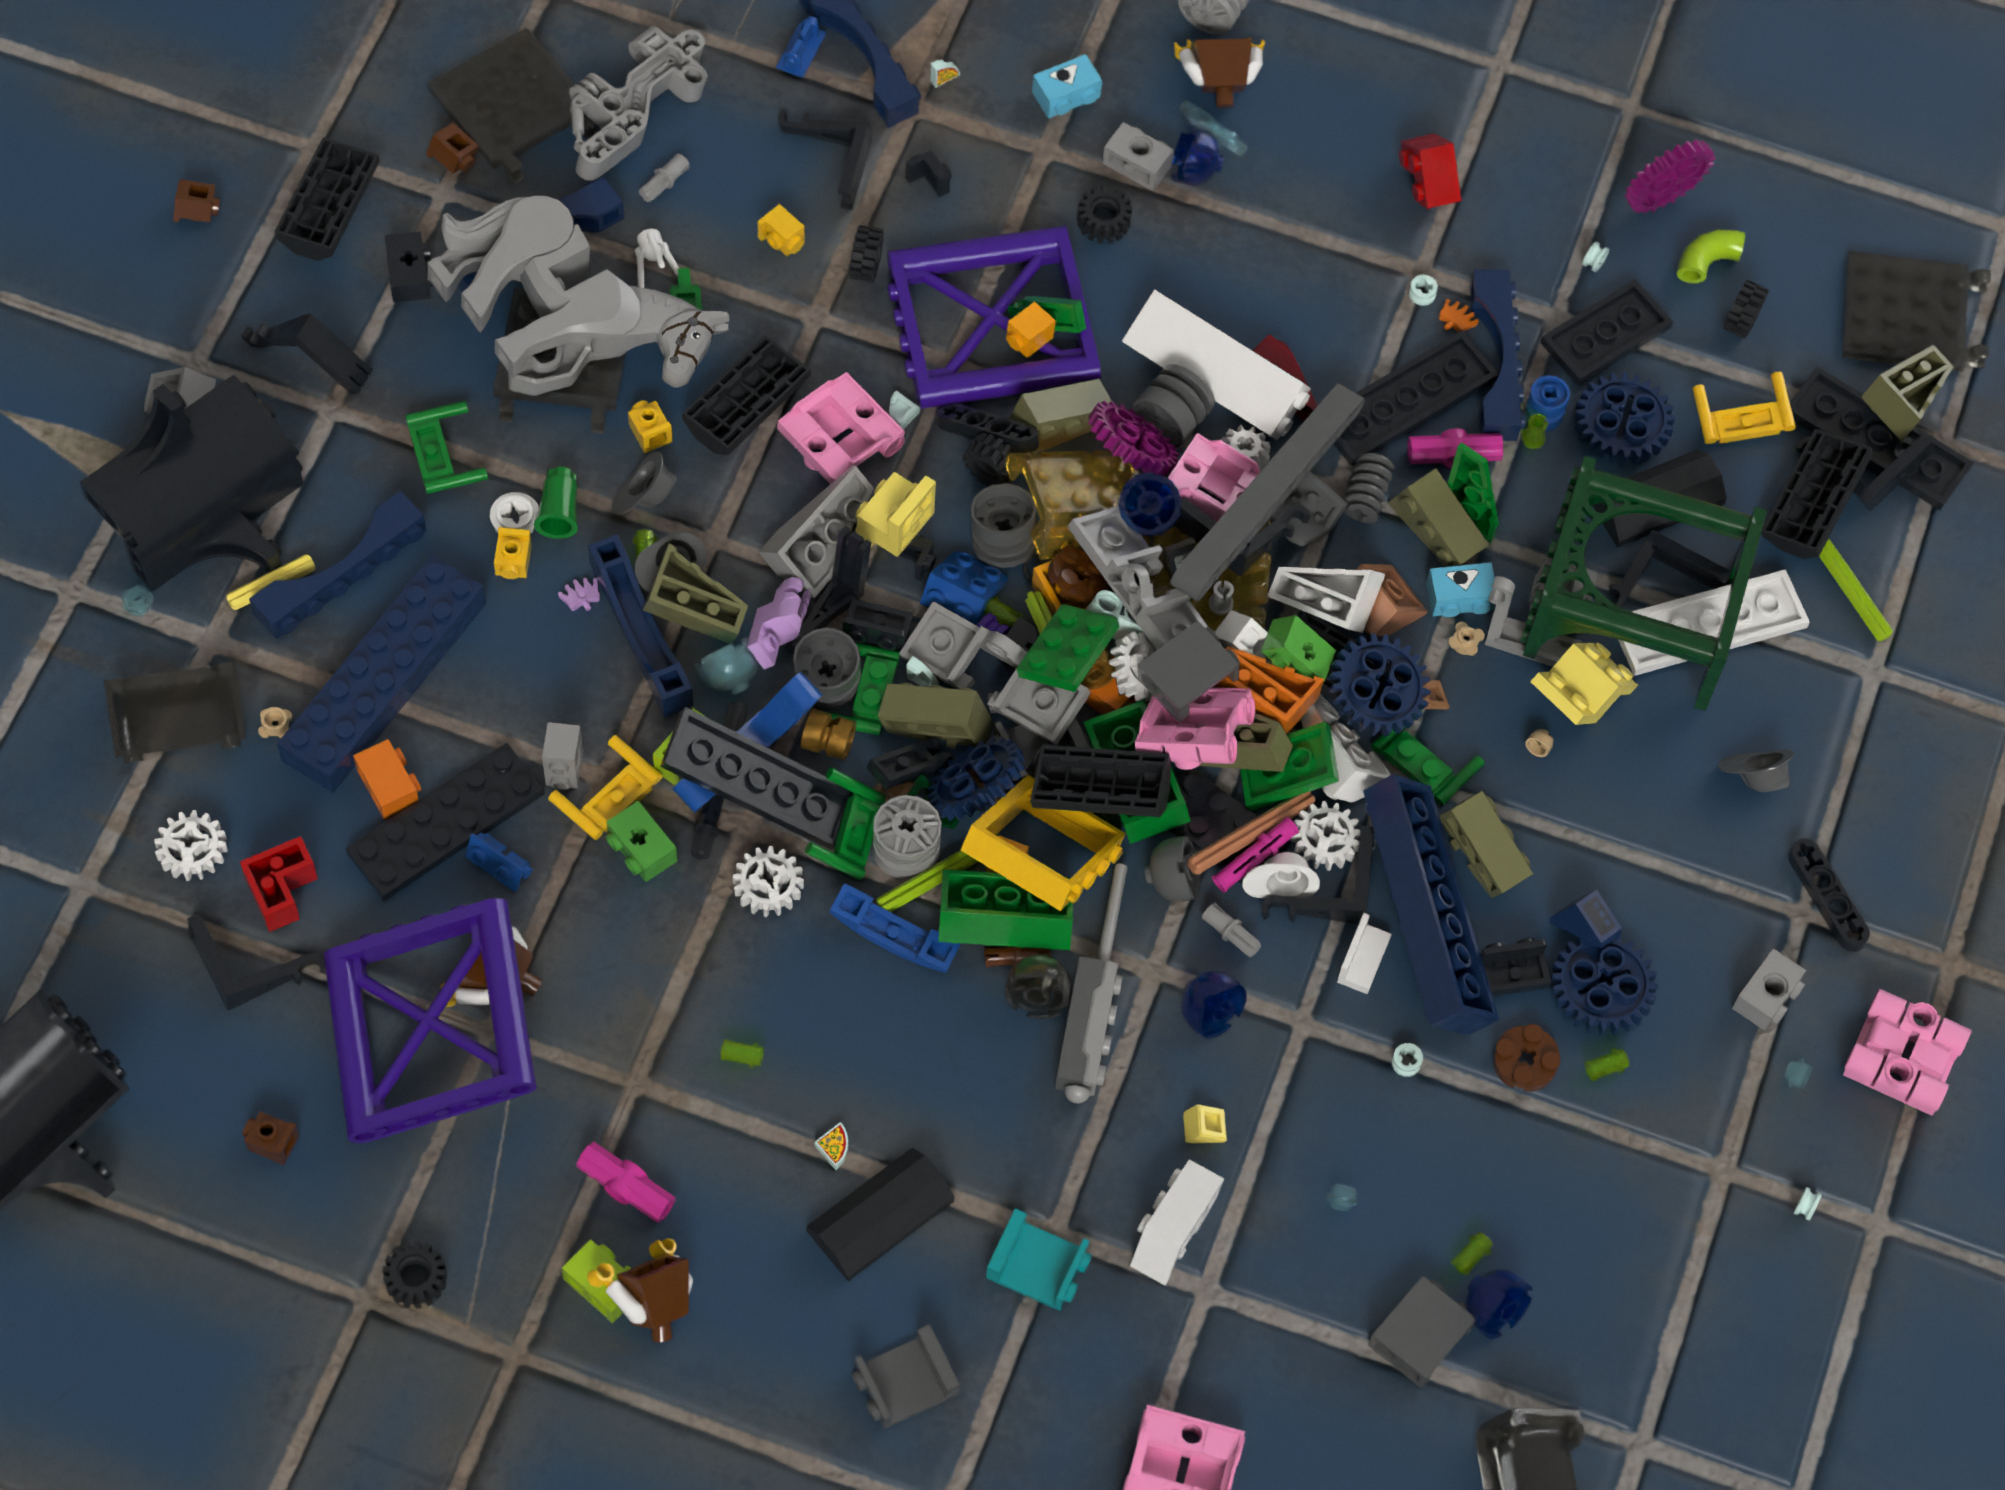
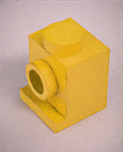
M780 204L757 221L758 239L761 241L767 239V242L773 249H779L786 256L791 253H797L805 243L804 225Z
M643 400L633 405L631 411L628 412L629 426L644 453L673 442L672 426L666 420L657 401L648 403V401Z
M498 528V540L494 558L495 575L506 579L527 578L532 549L530 530Z

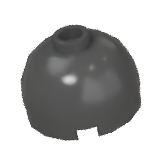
M1188 836L1173 837L1158 844L1151 853L1150 864L1145 865L1147 883H1153L1157 893L1173 902L1190 901L1199 897V874H1193L1191 869L1187 867L1189 857L1196 854Z

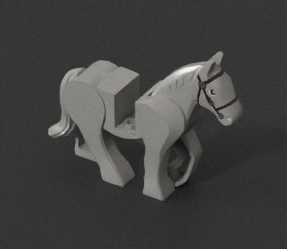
M535 195L531 197H516L495 206L480 217L463 222L455 220L449 213L443 214L442 232L447 250L442 256L435 257L428 262V278L445 302L449 301L465 275L477 272L473 282L461 293V307L479 332H482L489 321L500 292L512 279L522 282L531 304L541 317L523 329L495 339L494 353L509 372L508 380L511 391L537 396L572 386L588 362L622 356L625 352L636 346L651 342L658 343L664 357L662 379L672 387H681L690 381L696 368L706 355L713 335L728 331V324L726 322H729V313L702 311L672 295L657 290L628 286L608 269L587 279L590 245L578 225H574L573 231V218L570 211L559 200L549 196ZM556 347L555 359L550 362L540 363L533 356L539 352Z

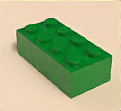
M1141 700L1085 721L1084 725L1092 748L1135 751V740L1140 730V720L1147 708L1145 701ZM1172 768L1167 808L1161 817L1118 814L1130 844L1191 822L1185 800Z
M943 870L938 942L1070 950L1073 925L1072 902H1069L1060 911L999 873Z

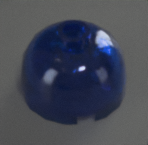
M1187 125L1186 128L1189 132L1187 134L1181 133L1175 147L1172 164H1178L1177 174L1171 173V178L1173 182L1198 186L1209 181L1215 172H1220L1224 156L1220 154V145L1210 131L1201 127Z
M1147 472L1136 475L1126 482L1120 494L1118 507L1122 520L1130 530L1141 536L1155 537L1165 534L1174 527L1181 514L1182 502L1179 490L1172 480L1162 475Z
M1219 971L1202 973L1191 979L1185 986L1181 999L1182 1015L1192 1030L1204 1038L1218 1037L1232 1026L1227 1022L1232 1019L1234 1014L1240 1017L1247 1001V991L1235 978Z
M1498 1269L1489 1271L1483 1275H1477L1470 1282L1466 1298V1309L1475 1320L1474 1326L1489 1339L1499 1338L1502 1336L1499 1330L1504 1325L1509 1323L1512 1329L1524 1316L1532 1301V1297L1528 1295V1290L1533 1291V1288L1525 1280L1509 1270Z

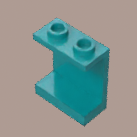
M1015 1208L987 1266L986 1279L1061 1311L1065 1301L1071 1303L1079 1284L1074 1281L1078 1272L1085 1273L1091 1261L1092 1254L1088 1253L1090 1241L1083 1238L1081 1245L1078 1246L1026 1223L1027 1213Z

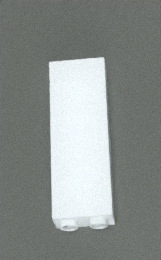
M1156 290L1153 291L1122 340L1123 343L1162 368L1167 365L1176 364L1195 373L1206 383L1217 403L1277 441L1280 436H1285L1293 424L1292 417L1297 409L1301 410L1306 405L1310 396L1308 392L1311 388Z

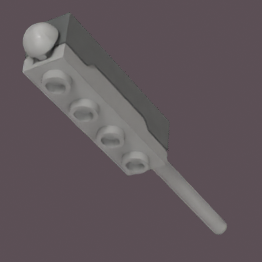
M1116 864L1114 868L1097 959L1079 956L1055 1089L1065 1091L1067 1099L1076 1104L1085 1102L1089 1096H1094L1096 1085L1103 1086L1106 1066L1100 1065L1102 1055H1109L1112 1036L1106 1035L1107 1024L1114 1025L1117 1006L1111 1005L1113 994L1120 995L1123 976L1117 975L1118 963L1110 962L1128 870V867L1124 864Z

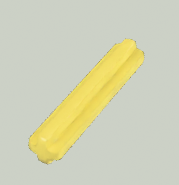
M305 554L227 593V602L233 610H238L250 604L249 598L273 581L299 579L313 572L315 564L312 558Z

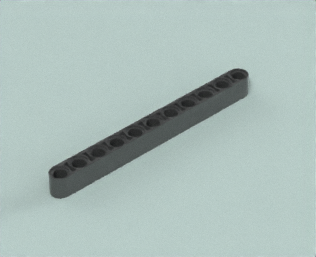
M1337 383L1180 564L1170 581V585L1194 600L1199 601L1352 423L1363 407L1365 398Z

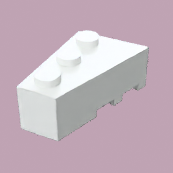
M1278 567L1268 597L1348 630L1363 633L1385 574L1373 570Z
M1190 1159L1182 1171L1176 1168L1167 1184L1170 1187L1167 1193L1164 1191L1160 1192L1152 1207L1155 1209L1154 1214L1150 1215L1147 1213L1139 1225L1138 1232L1142 1233L1130 1266L1166 1286L1171 1277L1175 1262L1178 1258L1181 1259L1186 1252V1245L1193 1234L1197 1233L1216 1201L1224 1178Z

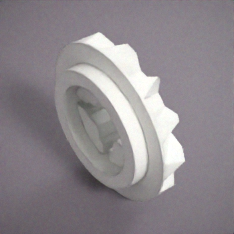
M520 492L507 493L500 496L493 503L490 509V521L496 533L498 528L502 527L530 530L532 534L539 506L527 494ZM512 507H515V511H517L518 515H521L519 516L518 524H515L513 519L510 518Z

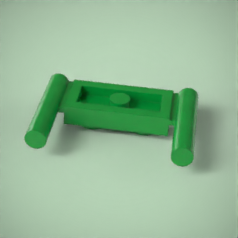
M466 400L405 415L427 494L488 480L485 467L454 475L439 419L468 413Z
M855 642L858 646L859 655L866 657L854 701L852 716L827 713L831 714L833 720L840 716L856 721V731L880 736L882 723L878 718L887 683H894L900 661V652Z
M1392 729V732L1387 737L1381 734L1371 744L1372 749L1376 753L1383 755L1386 760L1410 780L1431 786L1435 802L1440 806H1443L1485 764L1480 756L1475 755L1454 776L1452 774L1453 770L1404 730L1396 734Z
M831 767L826 773V779L853 792V796L847 800L834 851L831 852L813 842H809L805 848V853L857 880H861L866 872L864 867L867 863L873 841L874 817L884 803L886 796Z

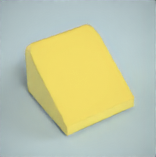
M1197 1104L1184 1112V1132L1187 1143H1223L1227 1141L1224 1109Z

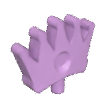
M583 578L584 587L575 579L573 580L575 590L570 588L569 585H565V591H567L568 596L564 595L563 592H559L558 596L569 606L571 611H575L581 606H584L585 610L589 611L591 609L589 603L599 602L600 600L597 578L593 579V586H591L587 578Z

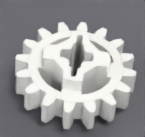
M1132 632L1116 640V647L1110 650L1115 658L1109 660V664L1114 666L1116 670L1111 675L1112 677L1119 678L1120 681L1117 687H1125L1127 697L1134 695L1137 702L1141 700L1147 702L1151 700L1153 695L1138 680L1137 664L1155 652L1156 648L1146 638L1144 632L1139 634Z
M1323 801L1319 809L1312 803L1309 805L1308 813L1301 810L1298 820L1294 821L1299 830V833L1291 838V842L1296 843L1294 852H1303V858L1306 861L1313 860V867L1315 869L1319 867L1320 863L1325 864L1327 871L1331 870L1333 863L1341 869L1344 866L1345 859L1352 862L1355 852L1359 850L1361 830L1356 829L1359 821L1358 819L1350 820L1348 818L1351 812L1349 809L1343 813L1340 812L1338 803L1333 808H1328L1326 801Z
M193 810L190 817L186 818L183 812H179L178 821L175 822L171 818L167 819L168 829L159 827L158 831L161 838L154 840L156 849H158L155 853L158 861H162L163 870L168 871L171 869L174 878L184 873L186 881H190L192 874H197L201 880L204 878L203 871L208 870L211 873H215L213 864H223L224 859L221 853L228 852L226 842H224L227 840L225 831L221 830L218 820L211 822L208 813L198 818L196 810ZM200 830H203L208 834H202ZM174 857H180L182 859V862L175 859Z
M769 846L767 853H762L758 847L756 848V856L752 857L746 853L744 855L745 864H736V872L738 874H733V884L736 885L734 887L735 896H741L740 905L742 907L751 904L752 914H755L758 909H762L764 917H768L770 910H774L779 916L781 915V907L785 906L791 910L793 908L792 899L800 900L801 891L799 889L804 888V879L800 878L803 876L802 867H795V856L786 859V850L782 849L778 854H774L773 846ZM755 868H757L754 874L749 875ZM764 874L766 875L767 880L769 879V884L766 881V879H764ZM787 888V890L782 895H780L782 889Z

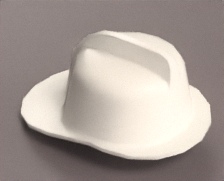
M1283 852L1265 861L1264 865L1249 871L1243 878L1242 887L1247 894L1256 898L1266 899L1269 896L1309 898L1319 889L1320 879L1317 873L1309 868L1307 861L1301 855L1293 852Z

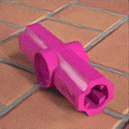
M1458 428L1446 430L1441 435L1409 436L1407 441L1408 462L1410 464L1443 463L1445 467L1452 469L1457 447L1461 442L1486 458L1487 461H1502L1503 438L1500 433L1467 434L1465 430Z
M593 1142L584 1149L576 1163L577 1168L602 1184L605 1191L616 1201L624 1205L631 1204L657 1223L666 1218L676 1202L675 1197L671 1193H668L649 1180L648 1175L638 1165L629 1160H620L596 1142Z

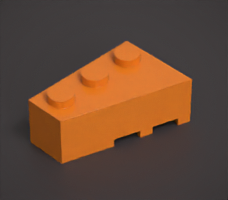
M1227 646L1225 650H1232L1239 659V679L1233 682L1227 676L1212 688L1251 689V694L1255 701V713L1279 722L1287 735L1319 698L1324 679L1314 676V679L1295 673L1294 668L1285 666V669L1266 663L1265 658Z

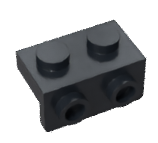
M852 598L847 617H844L843 632L849 635L856 643L867 642L879 645V647L885 650L893 651L896 649L901 651L907 642L914 613Z
M1525 938L1516 944L1510 945L1493 943L1481 950L1480 955L1492 996L1550 988L1552 981L1544 955L1547 947L1545 939L1535 941L1534 938Z

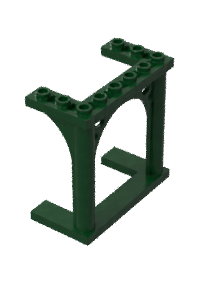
M1584 456L1581 468L1574 466L1559 512L1554 533L1560 534L1558 541L1552 539L1547 558L1553 560L1551 566L1544 565L1539 581L1545 584L1543 591L1539 589L1536 591L1520 642L1526 643L1523 656L1535 659L1537 651L1545 642L1554 637L1571 633L1598 634L1707 666L1693 707L1706 711L1727 661L1767 510L1755 507L1752 515H1748L1594 469L1597 459ZM1613 500H1615L1614 503H1622L1623 505L1616 507L1613 504ZM1602 502L1606 507V512L1598 513L1590 506ZM1644 513L1740 540L1741 543L1734 558L1732 572L1728 580V584L1732 585L1717 638L1630 612L1605 598L1589 578L1584 560L1586 543L1595 529L1604 522L1620 515ZM1585 515L1592 519L1591 523H1584ZM1579 541L1582 545H1576L1574 542ZM1571 564L1577 567V571L1568 572ZM1571 580H1577L1584 587L1577 592H1568L1563 588V584ZM1587 595L1593 597L1594 602L1588 600L1587 598L1585 600L1583 599Z

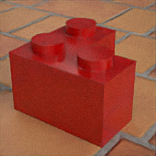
M1436 134L1402 140V150H1399V161L1406 171L1414 174L1415 184L1412 185V192L1415 201L1427 209L1460 202L1461 194L1454 143Z
M301 836L239 862L244 879L269 932L300 919L290 891L318 879L314 863Z

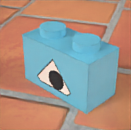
M1084 54L1034 74L1032 93L1049 119L1056 115H1064L1071 109L1083 104H1091L1100 98L1102 79L1087 55Z
M1492 562L1431 568L1426 581L1432 616L1454 617L1461 613L1473 612L1474 614H1484L1494 610L1496 604L1488 601L1491 590H1494L1492 585L1495 576Z

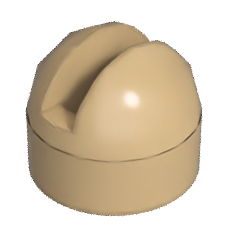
M1535 730L1526 740V748L1537 757H1546L1553 747V737L1548 735L1549 732L1547 730Z

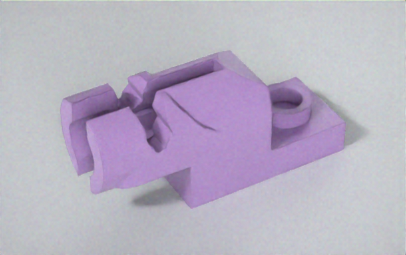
M791 577L784 580L780 587L777 588L773 602L757 608L747 648L763 669L775 665L781 645L793 641L799 636L801 624L811 599L810 589L805 591L801 597L797 595V593L802 591L804 581L800 578Z

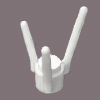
M656 229L642 231L637 237L639 247L635 249L637 257V286L644 288L645 257L649 261H657L659 267L664 268L665 264L662 257L664 254L672 270L678 276L677 268L679 266L671 255L667 243L663 242L660 232Z

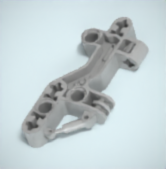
M652 26L629 43L630 54L640 65L628 73L625 87L614 88L597 74L589 73L585 79L569 89L572 99L570 106L572 131L576 136L574 150L579 153L575 169L579 177L589 181L598 179L641 145L647 126L650 102L665 90L669 89L681 100L689 103L696 102L701 98L707 73L699 64L705 45V39L700 32L692 29L685 30L672 39L657 27ZM583 113L601 128L599 132L586 142L582 140V135L585 133Z

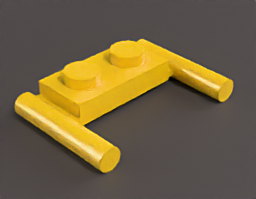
M1775 372L1771 374L1777 402L1710 412L1704 385L1694 386L1692 390L1705 444H1713L1716 441L1722 444L1780 434L1781 430H1794L1796 426L1783 373Z
M617 735L610 738L608 745L630 764L585 804L581 810L557 790L553 791L548 797L551 803L594 840L599 839L604 831L607 833L606 821L636 801L640 802L652 791V786L657 784L663 777L657 769Z

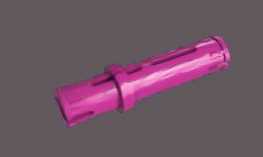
M1285 817L1283 821L1268 833H1261L1257 836L1258 841L1237 856L1216 875L1212 876L1215 885L1223 893L1227 892L1231 886L1269 856L1274 857L1278 854V849L1299 833L1297 826L1290 818ZM1252 857L1250 861H1248L1245 865H1243L1240 869L1233 873L1238 867H1240L1243 863H1245L1248 859Z

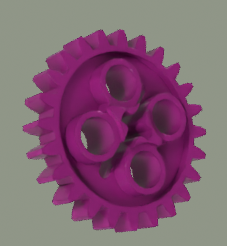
M1697 139L1692 143L1686 141L1682 147L1678 144L1672 151L1667 149L1662 157L1656 156L1655 162L1646 164L1643 171L1636 173L1638 178L1631 180V186L1626 188L1627 193L1625 197L1633 211L1637 213L1642 211L1643 214L1649 210L1654 212L1659 206L1664 208L1670 201L1672 204L1675 203L1677 197H1684L1686 191L1694 189L1698 182L1704 180L1702 176L1710 173L1709 168L1714 166L1713 161L1716 159L1714 152L1708 143H1705L1704 140L1699 142Z
M1104 400L1102 403L1098 402L1087 417L1089 419L1087 423L1092 426L1090 430L1097 434L1095 438L1105 443L1103 447L1113 452V456H1120L1123 463H1131L1135 470L1139 467L1145 474L1150 472L1155 477L1158 474L1165 477V475H1170L1179 462V453L1175 451L1177 447L1170 444L1171 439L1163 436L1162 433L1164 431L1158 429L1154 422L1146 421L1144 415H1136L1132 408L1127 410L1123 404L1117 406L1113 401L1107 403Z

